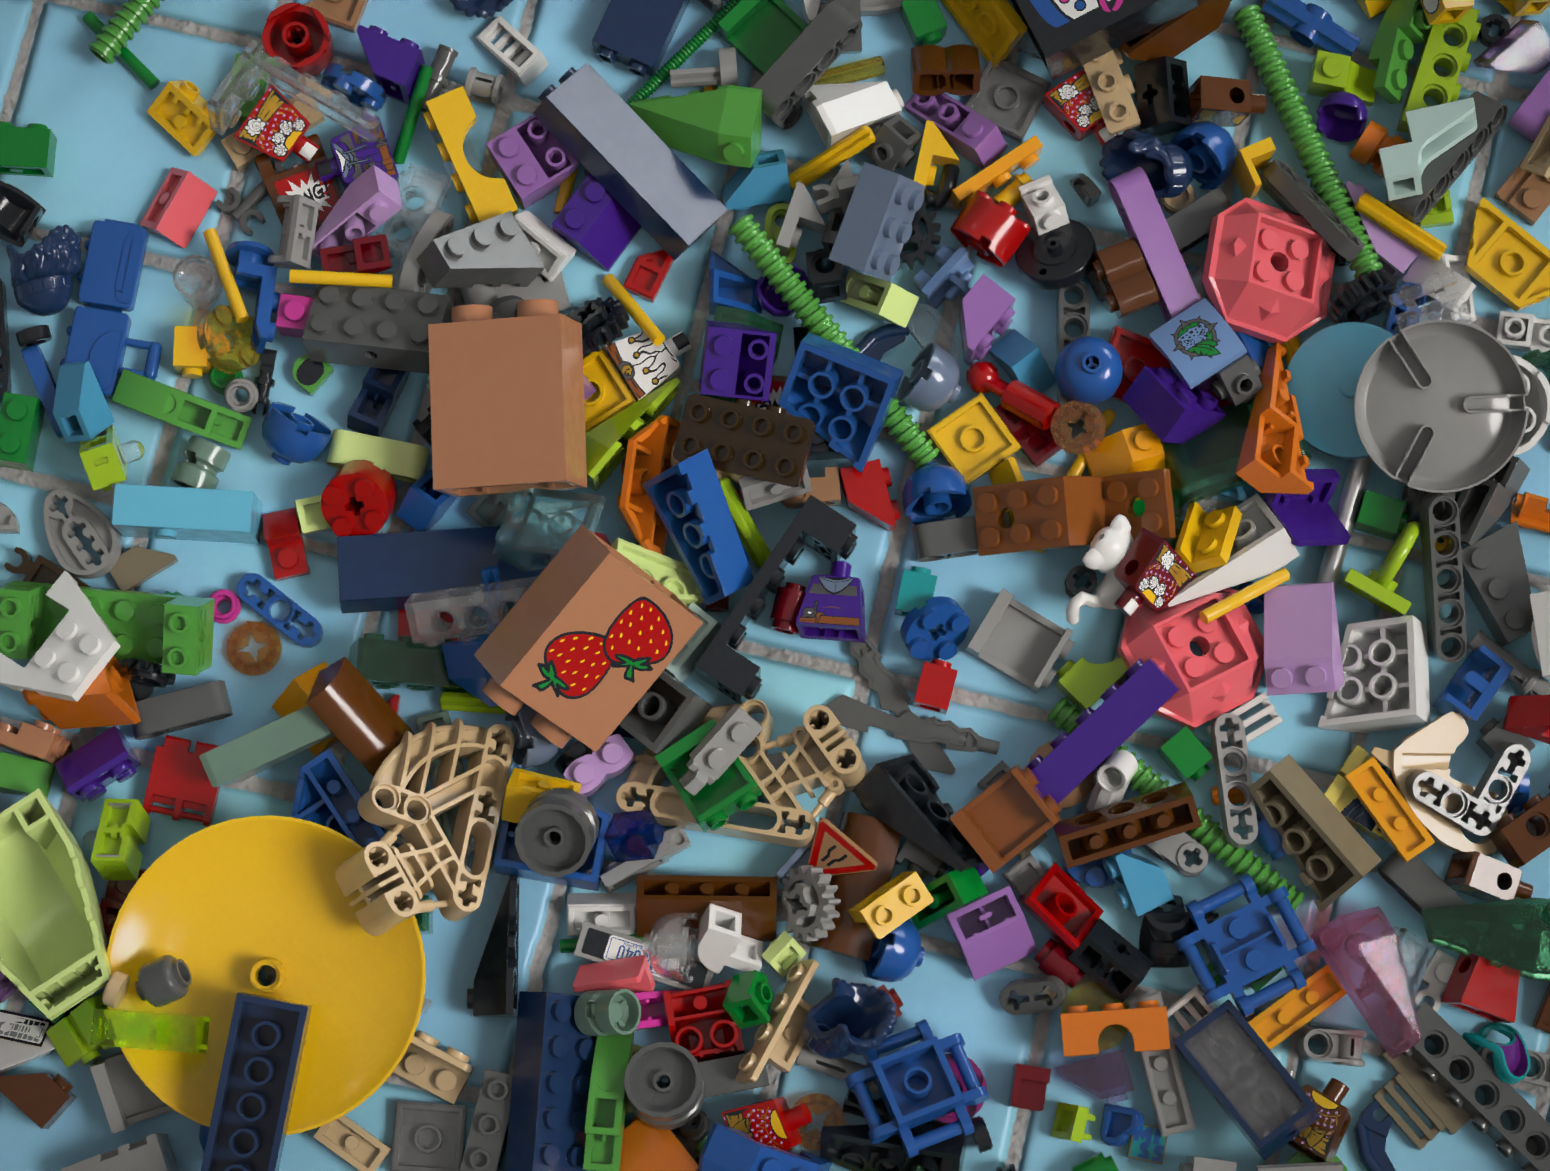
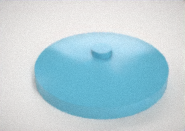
M1340 323L1315 333L1296 351L1287 368L1292 377L1287 385L1289 395L1292 394L1296 397L1304 435L1303 439L1309 445L1322 453L1337 458L1361 459L1370 457L1360 440L1355 424V390L1359 376L1369 357L1386 339L1394 336L1392 333L1367 323Z

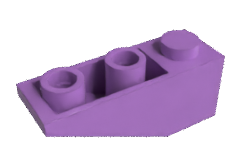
M914 93L904 105L905 110L925 125L926 120L933 121L948 144L955 151L982 169L994 163L1008 147L995 123L945 93L934 96H923Z

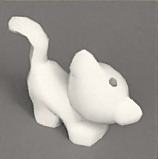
M1121 514L1115 516L1110 526L1104 527L1097 532L1091 541L1089 551L1085 553L1082 559L1087 568L1099 570L1102 573H1106V575L1096 588L1095 595L1081 591L1069 600L1066 609V620L1069 624L1075 625L1079 622L1080 607L1083 605L1090 608L1118 609L1114 603L1124 592L1125 588L1114 577V572L1134 542L1130 533V523Z

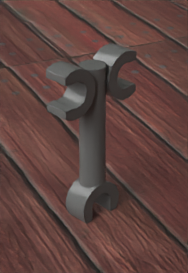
M276 158L275 175L289 170L282 167L283 162ZM296 162L290 169L300 165ZM263 180L243 201L239 192L232 187L228 191L235 198L233 204L224 205L219 199L216 201L219 210L224 214L232 215L239 222L242 231L250 237L254 234L250 227L247 226V222L250 219H258L262 224L266 222L263 214L254 209L268 195Z

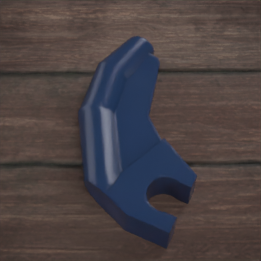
M887 324L868 332L854 349L858 347L860 349L859 353L880 361L885 352L905 341L906 336L909 335L908 326L903 328L894 324Z
M1374 1100L1361 1112L1353 1130L1359 1160L1367 1171H1396L1385 1152L1386 1138L1393 1118L1387 1115L1381 1122L1376 1121L1373 1117V1112L1380 1104Z

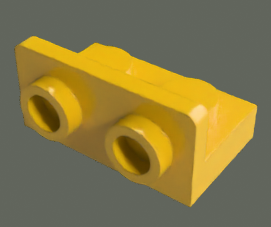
M188 80L169 81L149 107L147 113L194 157L200 156L219 130H227L230 122L223 117L222 109L211 102H207L200 95L201 91L195 84Z
M1198 502L1190 503L1175 552L1194 573L1228 564L1242 513L1235 505L1206 513Z
M916 871L901 872L850 908L848 912L854 922L866 923L874 937L882 939L931 904L933 897Z

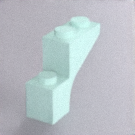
M1473 97L1406 112L1410 142L1379 149L1381 168L1389 201L1423 194L1421 177L1426 166L1476 131L1477 119Z

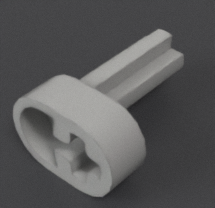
M735 47L718 48V67L670 70L671 88L710 85L738 86Z

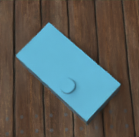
M115 484L111 525L123 537L260 544L263 504L253 491Z

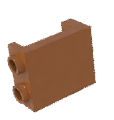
M1019 764L1015 765L1010 771L949 818L992 873L999 870L1062 819L1058 814L1062 809L1050 794H1047L1045 797L1036 787L1040 783L1027 766L1022 769Z

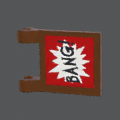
M313 134L307 136V138L317 144L319 149L309 163L275 175L269 156L263 153L255 157V165L282 227L285 208L283 204L276 203L277 196L297 194L320 203L316 225L317 232L342 196V193L335 178L324 182L320 181L315 163L327 158L319 136Z

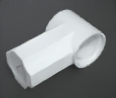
M1116 750L1099 768L1096 776L1097 781L1086 806L1089 811L1122 802L1130 780L1138 770V763L1133 754L1126 750Z

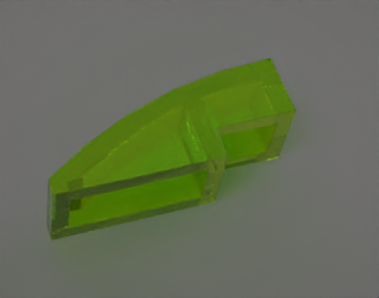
M93 1009L90 1045L206 1053L210 1017Z

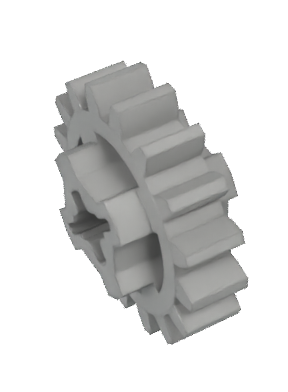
M803 865L790 869V877L782 878L785 888L778 889L777 891L782 897V902L777 903V908L783 909V914L779 918L780 922L787 921L788 924L785 931L787 933H794L795 940L809 942L818 941L820 938H827V930L835 929L832 919L840 917V913L835 910V905L841 903V899L834 897L838 886L830 885L832 875L830 873L823 874V867Z

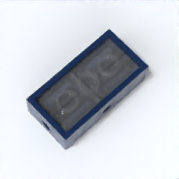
M1229 999L1173 1041L1178 1054L1263 1160H1266L1320 1119L1314 1103Z

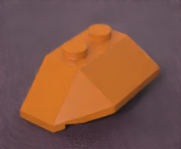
M660 415L628 440L626 456L621 467L623 475L621 492L617 497L618 516L639 545L662 555L666 553L668 532L642 484L671 468V451L677 439L681 422L668 415Z

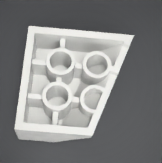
M1414 615L1347 624L1341 644L1345 683L1336 692H1327L1326 698H1328V703L1324 716H1320L1318 728L1372 733L1421 727L1430 723L1427 626Z

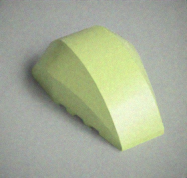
M38 788L0 813V971L52 1021L106 986L112 973L107 956L108 946L102 915L87 857L56 809Z

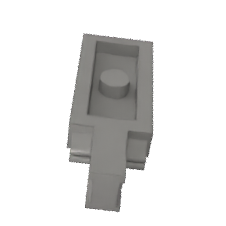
M734 704L689 754L691 759L686 765L689 770L679 780L683 788L695 796L706 783L711 785L715 780H718L761 732L763 726L741 707Z
M681 826L664 832L660 843L653 845L652 842L647 843L634 852L635 857L624 863L620 859L604 868L605 873L600 876V879L607 892L612 893L637 879V875H644L668 862L669 858L690 847L691 843Z

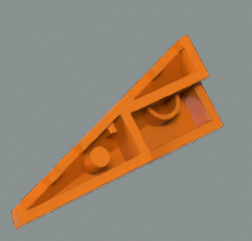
M1276 342L1267 349L1260 376V381L1264 388L1256 393L1235 474L1260 493L1309 494L1314 490V483L1307 480L1305 469L1310 465L1309 459L1301 453L1299 442L1304 438L1296 397L1292 394L1289 395L1287 383L1292 379L1291 373L1286 369L1284 370L1282 357L1286 354V348Z

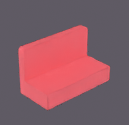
M172 167L139 225L149 232L163 235L181 248H186L216 197L217 191L191 172Z
M646 955L580 965L572 987L575 993L628 989L634 993L653 992L655 982Z

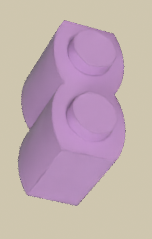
M615 734L609 736L597 752L593 751L592 754L584 755L574 760L566 768L563 775L566 780L581 783L580 794L586 798L598 792L606 783L607 778H614L626 772L633 764L635 755L622 736Z

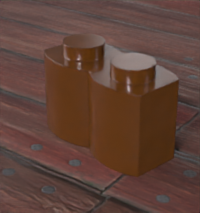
M958 44L946 48L937 45H920L911 48L910 72L913 93L923 96H934L947 92L953 95L966 96L979 92L981 71L977 47Z
M1134 237L1099 250L1094 254L1095 261L1091 262L1092 272L1098 282L1102 280L1107 290V293L1103 294L1105 304L1110 313H1116L1118 319L1156 305L1160 299Z

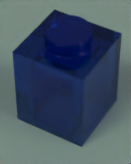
M650 809L613 813L604 839L617 862L654 859L659 845L663 841L664 834L662 826L657 823Z

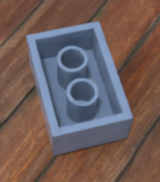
M864 162L829 260L890 282L892 276L899 269V256L904 243L909 240L912 234L911 224L915 213L923 204L925 186L895 172Z

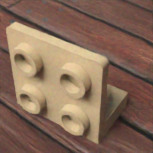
M417 1030L406 1053L393 1073L455 1105L475 1068L467 1064L470 1057L451 1047H448L446 1052L437 1048L439 1040Z

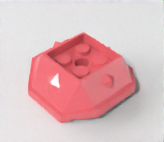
M1246 197L1212 218L1202 282L1213 306L1232 330L1273 344L1276 342L1283 344L1327 317L1336 254L1327 245L1326 240L1304 217Z
M1226 588L1171 607L1167 604L1158 612H1154L1140 604L1130 617L1125 615V623L1117 651L1127 669L1140 658L1144 663L1152 658L1180 688L1154 714L1194 730L1254 698L1264 670V638L1246 605L1243 604L1208 624L1203 623L1199 616L1200 611L1238 592V590ZM1190 642L1200 646L1202 656H1196L1191 652Z

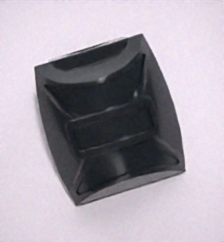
M0 181V239L22 248L45 214L46 209L20 189Z
M1173 895L1174 899L1167 902V904L1175 906L1171 908V911H1163V908L1157 907L1143 916L1139 935V951L1154 962L1151 967L1180 968L1189 967L1190 965L1183 951H1178L1174 943L1194 932L1193 922L1188 912H1185L1181 896Z

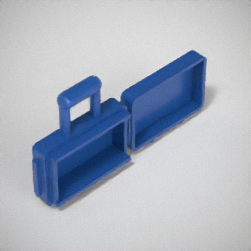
M110 219L95 221L92 226L90 240L84 243L87 255L83 272L79 273L77 277L81 283L78 299L82 304L90 305V307L78 306L75 309L72 326L66 329L67 335L70 336L66 356L60 361L61 366L67 363L89 360L103 395L107 398H113L123 369L155 380L162 353V345L158 342L128 338L131 318L127 314L122 313V311L131 312L134 310L149 234L145 228L139 227V224ZM127 346L148 350L144 371L122 367Z

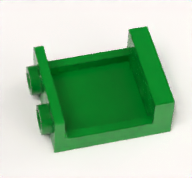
M741 0L718 22V35L731 47H735L736 52L763 76L808 25L782 0Z
M714 719L703 724L655 756L703 832L709 829L711 831L719 829L728 822L730 815L738 810H748L757 803V798L762 795L758 785L739 757L736 758L718 780H715L711 785L706 783L695 796L683 788L679 782L689 770L686 766L691 759L689 754L717 724Z

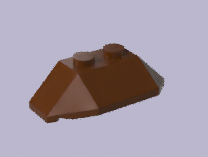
M1197 0V7L1119 46L1118 49L1129 59L1150 61L1165 55L1174 58L1219 28L1232 0Z

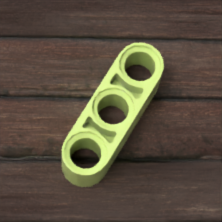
M335 429L333 430L326 464L340 469L344 464L354 460H368L373 462V465L389 472L394 480L415 483L425 474L430 449L413 443Z

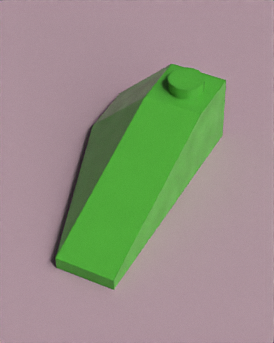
M725 85L719 86L717 90L706 92L696 90L690 91L688 95L677 97L667 95L632 101L630 103L632 110L669 148L718 164L746 168L752 167L761 151L762 89Z

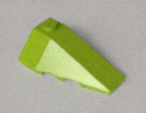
M677 377L586 433L587 485L594 491H598L625 458L628 440L657 419L680 392L682 384Z

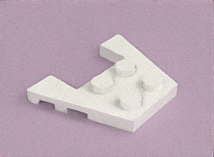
M64 570L45 595L51 601L67 610L68 613L25 667L20 666L0 653V685L8 686L11 690L35 691L43 696L78 702L121 647L105 622L97 614L87 596L77 585L76 580L67 571Z

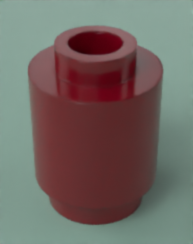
M786 582L785 587H778L770 615V620H772L771 629L790 635L798 634L796 619L806 594L805 586Z
M1052 939L1033 958L1039 964L1037 968L1046 976H1056L1072 989L1086 974L1068 959L1072 951L1061 942L1057 944Z

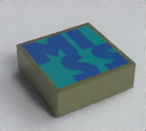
M1144 1124L1143 1129L1138 1134L1130 1137L1127 1157L1163 1164L1168 1136L1161 1137L1159 1127Z

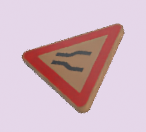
M826 818L819 819L808 865L823 867V874L830 873L831 875L875 871L877 869V861Z

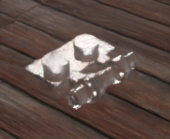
M1453 270L1442 275L1439 272L1430 275L1427 281L1414 286L1407 284L1399 287L1400 291L1388 295L1392 308L1405 304L1408 310L1395 315L1400 330L1416 323L1438 319L1473 324L1460 290L1449 295L1446 293V287L1457 283ZM1435 293L1436 300L1420 306L1417 305V298Z

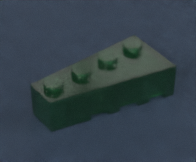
M365 633L363 638H358L349 647V661L368 682H372V686L376 687V689L390 690V688H399L400 684H406V688L411 691H432L434 686L441 687L440 691L469 693L448 678L441 644L452 642L453 640L432 639V644L419 643V638L413 636H399L398 641L384 640L385 635Z

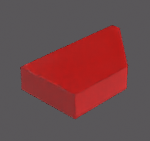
M664 249L638 256L623 287L626 291L654 303L674 260Z

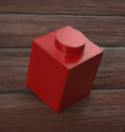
M932 659L931 663L924 662L913 706L946 715L958 670L951 669V663L939 659Z

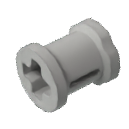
M471 67L466 78L464 90L468 97L473 94L491 99V103L497 104L501 97L505 77L502 74H498L496 77L478 72L476 67Z

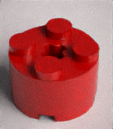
M287 3L269 14L262 31V43L271 64L279 73L294 81L308 79L321 73L331 63L334 51L333 38L325 18L317 9L300 5V3ZM299 38L302 42L296 44L294 40Z
M976 190L953 222L950 232L964 247L967 248L970 245L978 251L975 255L996 267L1002 268L1010 261L1030 232L1031 227L1021 219L1014 217L1017 211L1011 205L1002 200L997 205L989 195L981 190Z
M354 460L344 464L334 474L322 492V514L333 532L339 537L373 535L383 527L395 507L398 498L396 483L389 472L373 465V462Z

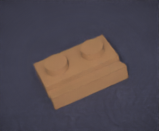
M1520 163L1494 195V198L1497 200L1499 198L1506 204V207L1533 226L1550 205V177L1547 179L1524 171L1520 168Z

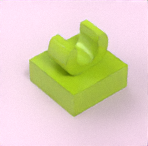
M1449 190L1446 191L1424 219L1418 223L1420 228L1450 226L1454 223Z
M1058 1102L1050 1136L1082 1143V1140H1091L1092 1135L1084 1133L1087 1120L1095 1122L1096 1117L1089 1114V1108Z

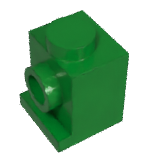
M757 970L733 975L722 1004L740 1029L769 1023L771 1018L767 1012L774 993L768 984V977Z

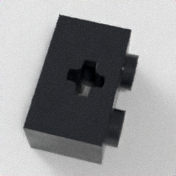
M1165 55L1135 65L1134 86L1137 96L1138 115L1141 122L1139 131L1162 136L1181 130L1191 124L1187 62Z
M1100 918L1096 921L1080 946L1072 951L1068 957L1072 963L1121 1003L1143 981L1154 963Z

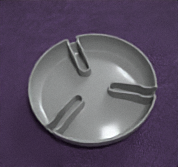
M1438 319L1416 323L1403 328L1399 333L1386 339L1372 353L1364 365L1357 382L1354 397V417L1357 432L1366 452L1374 463L1394 480L1397 479L1408 487L1433 493H1448L1469 489L1498 473L1519 447L1525 433L1529 415V408H1525V396H1528L1526 381L1520 366L1511 352L1497 338L1485 330L1472 324L1455 320Z

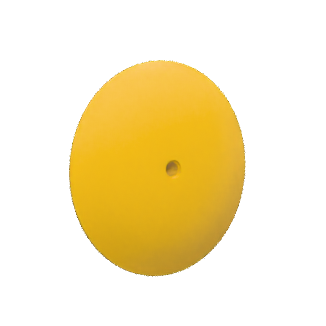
M273 815L249 816L214 824L189 835L163 853L141 875L119 910L107 948L111 973L120 971L129 975L130 983L120 1005L116 1009L109 1006L107 1008L116 1039L132 1069L143 1083L165 1104L179 1114L210 1128L236 996L240 992L312 1005L286 1135L318 1128L344 1116L373 1095L390 1077L406 1053L420 1020L425 995L426 961L422 936L415 915L407 918L383 935L372 936L365 932L354 914L367 905L365 900L353 907L349 905L350 902L361 895L360 891L345 898L337 884L335 877L338 866L363 849L362 846L331 828L311 821ZM163 955H172L176 959H182L188 966L192 979L188 992L183 998L163 1007H155L147 1000L143 1001L139 997L135 988V982L138 981V971L142 965ZM264 965H269L276 971V980L271 985H265L259 980V971Z

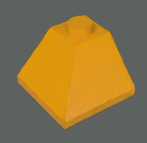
M1145 423L1123 429L1081 448L1090 476L1103 477L1166 469L1165 452L1161 440Z

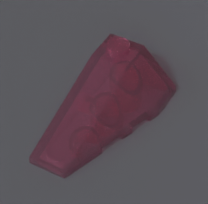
M1379 906L1338 916L1310 935L1327 965L1391 1059L1396 1058L1422 1040L1414 1003L1410 997L1406 980L1408 978L1406 968L1403 965L1400 954L1399 937Z

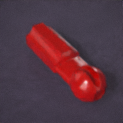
M986 361L976 362L966 372L965 379L967 385L973 392L979 394L981 392L982 394L992 392L1001 397V406L1041 430H1048L1052 423L1056 421L1060 412L1059 403L1019 380L1007 383L1000 379L997 368L992 363Z

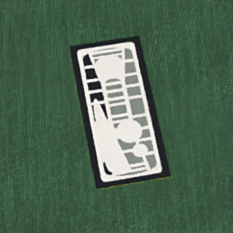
M0 1009L1 1039L42 1047L47 1035L46 1031L52 1024L50 1020Z

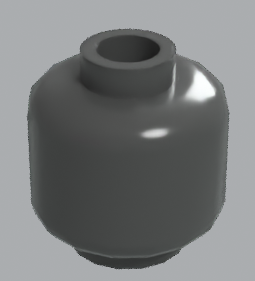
M163 955L147 962L138 971V981L135 982L137 994L143 1001L147 1000L155 1007H163L177 1001L188 992V987L192 981L190 970L182 959H176L172 955Z

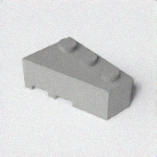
M164 1133L148 1135L144 1140L130 1145L128 1143L119 1146L116 1150L90 1157L60 1169V1171H179L168 1136Z

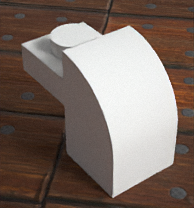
M710 903L700 919L698 957L706 968L717 974L721 972L724 965L744 972L753 970L759 972L762 968L763 941L741 935L742 913Z

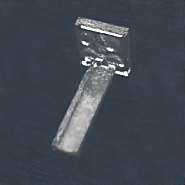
M253 39L248 43L207 102L210 129L222 136L228 127L232 129L237 124L242 114L240 109L246 101L251 102L255 98L260 88L258 83L263 79L369 142H374L380 135V120L373 111L366 107H356L349 102V99L337 90H327L312 75L298 73L283 58L269 56L264 53V45Z

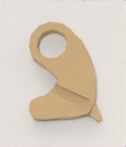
M1447 712L1424 727L1404 737L1392 751L1373 747L1370 755L1391 769L1400 794L1434 840L1457 853L1477 851L1488 855L1498 850L1489 837L1498 830L1497 826L1480 842L1473 843L1464 836L1461 827L1412 799L1406 791L1407 777L1415 770L1423 769L1437 774L1472 795L1476 787L1451 778L1449 775L1451 769H1448L1451 755L1454 754L1456 748L1468 735V726L1460 714ZM1420 780L1418 783L1421 791L1431 793L1434 796L1438 791L1428 786L1426 781ZM1489 791L1492 798L1498 797L1495 792ZM1455 793L1449 794L1444 800L1445 810L1452 812L1458 807V796ZM1507 807L1500 820L1508 815Z

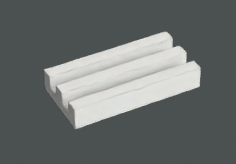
M1265 692L1231 712L1240 716L1258 704H1262L1264 709L1243 721L1245 728L1266 715H1269L1271 721L1246 735L1247 743L1283 722L1280 715L1278 716L1273 704L1269 702ZM1211 725L1205 728L1209 735ZM1234 728L1226 731L1228 738L1235 732Z

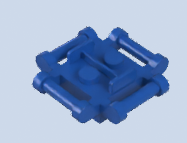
M1248 873L1238 877V882L1199 902L1193 900L1185 904L1196 931L1174 942L1178 951H1183L1205 993L1202 996L1206 1004L1208 1005L1231 994L1243 1017L1253 1014L1255 1008L1294 988L1298 991L1307 986L1306 980L1294 960L1318 948L1313 939L1309 940L1287 898L1289 893L1285 885L1260 897L1256 885ZM1245 895L1249 904L1210 924L1207 923L1204 916L1206 913ZM1275 903L1297 947L1290 951L1285 945L1286 941L1276 922L1266 909L1267 906ZM1199 941L1223 984L1218 988L1195 946V943ZM1283 967L1287 975L1286 977L1246 996L1242 989L1243 986Z
M926 1019L916 1022L915 1027L887 1037L880 1047L872 1048L863 1054L869 1067L850 1074L845 1078L848 1089L854 1091L870 1131L868 1135L872 1144L883 1142L891 1136L898 1134L906 1156L911 1158L919 1155V1150L960 1134L965 1137L975 1132L966 1107L986 1101L989 1095L985 1086H980L963 1048L965 1041L961 1033H955L938 1040L937 1036L934 1037ZM921 1040L920 1043L915 1044L913 1046L894 1052L882 1058L878 1057L879 1055H882L884 1053L890 1052L902 1046ZM945 1052H950L967 1088V1091L964 1093L961 1092L944 1054ZM873 1080L877 1084L880 1096L892 1120L885 1124L882 1123L866 1086L868 1082ZM954 1112L957 1121L913 1137L910 1131L911 1128Z

